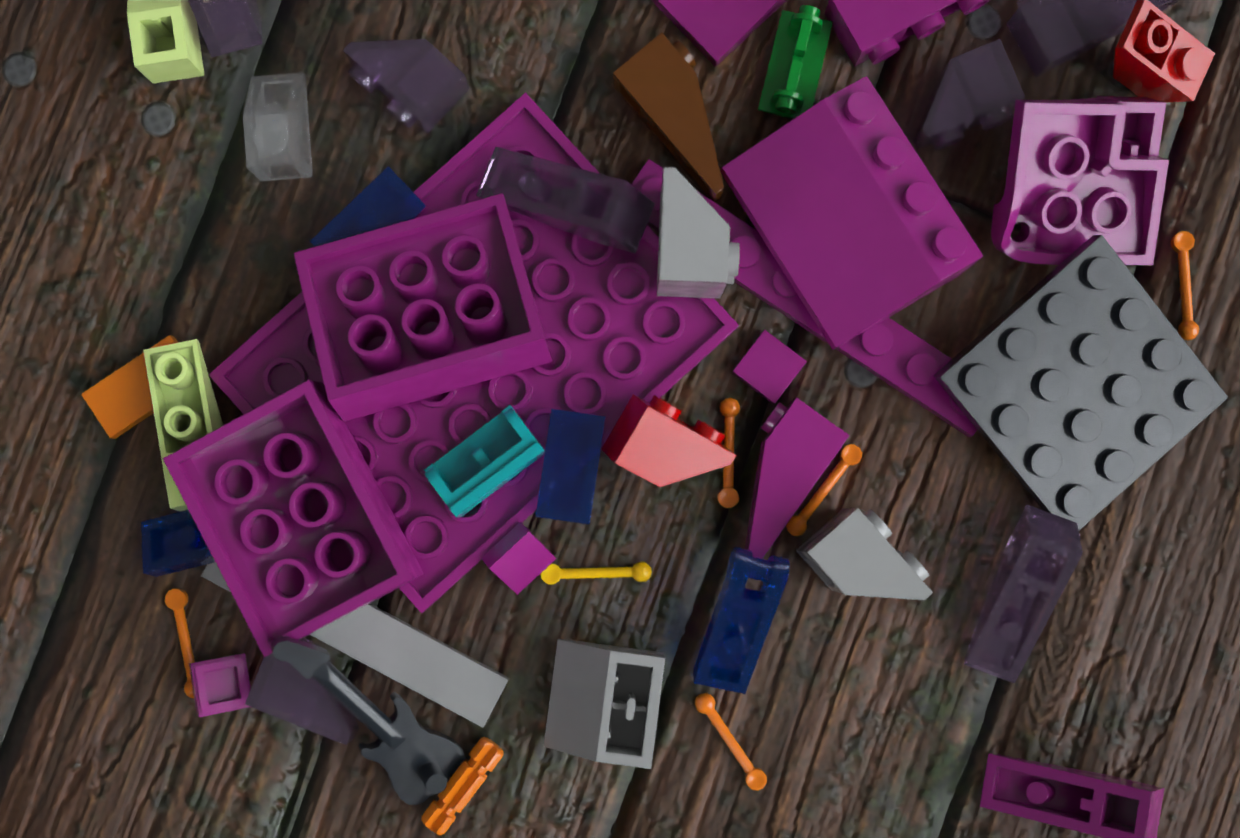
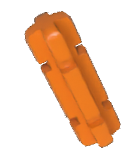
M486 737L479 739L469 753L471 758L469 760L465 759L447 782L446 788L437 795L440 799L438 801L433 800L421 816V821L428 829L438 835L445 834L456 819L455 813H461L486 780L487 775L485 773L487 771L492 772L502 759L504 751L499 745Z

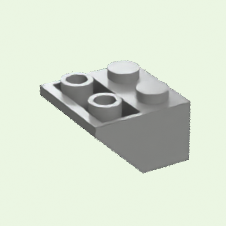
M859 508L842 509L796 550L830 590L844 595L926 600L933 593L923 582L929 576V573L910 552L905 551L901 553L892 547L886 540L892 534L891 530L871 509L867 512Z
M558 639L544 747L595 762L651 769L665 664L664 652Z

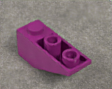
M829 0L824 14L828 21L833 22L832 28L855 67L868 59L872 65L878 64L900 49L899 42L914 34L918 40L924 39L946 24L945 17L960 9L963 15H968L984 6L990 0Z

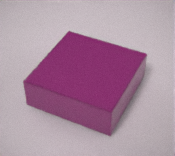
M764 330L733 370L732 374L774 405L807 361L768 331Z
M522 522L518 523L481 558L487 567L517 595L556 560L550 550Z
M245 653L189 663L197 717L253 707Z

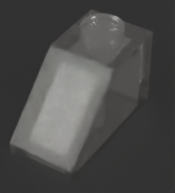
M301 72L251 77L243 112L247 169L260 181L313 177L305 74Z

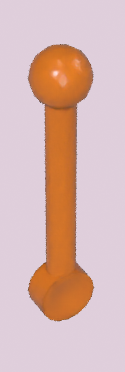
M1188 231L1176 233L1171 238L1170 244L1171 248L1178 253L1182 322L1178 326L1177 331L1184 340H1193L1199 334V326L1193 321L1189 250L1194 246L1195 240Z
M725 398L719 407L721 414L724 416V434L726 435L724 446L734 453L735 417L740 412V404L734 398ZM734 461L731 465L723 467V489L719 491L717 496L719 504L725 508L734 507L739 500V495L734 489Z
M849 444L842 448L839 463L799 515L792 516L786 528L791 535L801 536L805 533L807 520L849 466L858 464L861 461L862 451L857 445Z
M172 589L166 593L165 604L173 610L187 676L184 692L188 697L194 698L189 663H193L195 660L184 607L188 603V595L182 589Z
M708 693L699 694L695 699L696 710L699 713L706 714L746 773L745 781L747 786L752 790L763 789L767 783L765 772L753 766L716 711L714 697Z

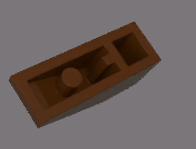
M660 33L613 72V87L704 195L716 203L722 197L724 184L697 73L693 69L696 66V61L680 41L677 40L672 44L663 33Z

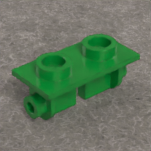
M801 5L798 13L782 10L758 111L795 119L813 106L833 24L832 21L819 18L820 10L810 5Z

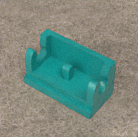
M509 405L442 458L424 470L426 472L424 475L455 517H462L547 452L513 407Z

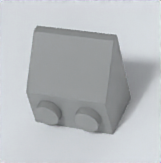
M664 167L660 195L657 296L720 299L726 285H733L734 276H738L739 243L729 242L730 226L676 168Z

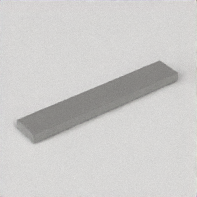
M212 556L201 577L231 592ZM370 603L309 634L482 728L485 726L510 679Z

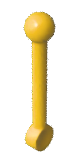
M642 561L635 563L632 567L560 568L557 564L551 563L541 573V579L550 585L556 584L560 579L633 577L635 581L642 583L650 579L652 570L648 563Z

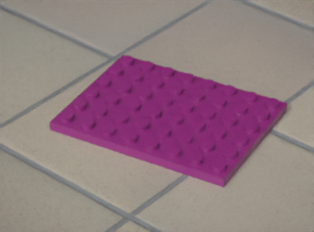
M526 92L372 229L376 230L503 193L552 362L345 422L424 572V575L399 588L421 613H424L482 560L481 558L518 523H523L602 452L601 448L633 394L649 403L654 395L661 398L739 327L738 323L715 298L657 296L659 237ZM303 291L209 374L212 380L243 414L254 410L307 380L324 383ZM511 405L547 453L464 516L455 517L424 475L426 473L424 470Z

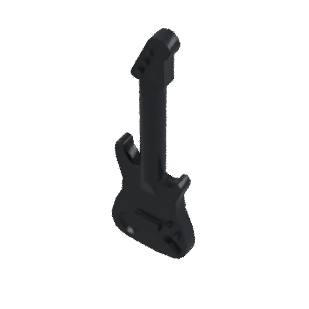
M279 636L271 642V650L277 660L288 661L306 679L313 677L377 737L375 742L369 744L359 743V751L363 757L380 763L386 769L389 780L402 801L408 805H419L446 788L447 782L466 758L462 748L454 739L439 731L425 728L416 721L407 702L396 692L390 695L395 711L390 717L385 715L329 662L330 655L326 649L288 636Z

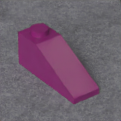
M798 398L791 401L788 407L779 402L761 426V429L766 431L768 435L760 446L743 561L754 568L760 563L850 436Z
M989 753L980 807L1102 838H1157L1165 788L1101 773Z

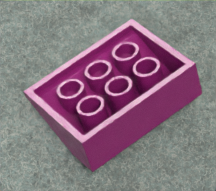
M867 76L823 99L723 166L720 170L832 350L957 278L983 257L981 251Z
M503 193L294 253L327 398L344 422L552 362Z
M307 380L163 458L264 657L273 654L271 642L275 638L288 636L300 640L424 575L347 424L329 403L324 383Z

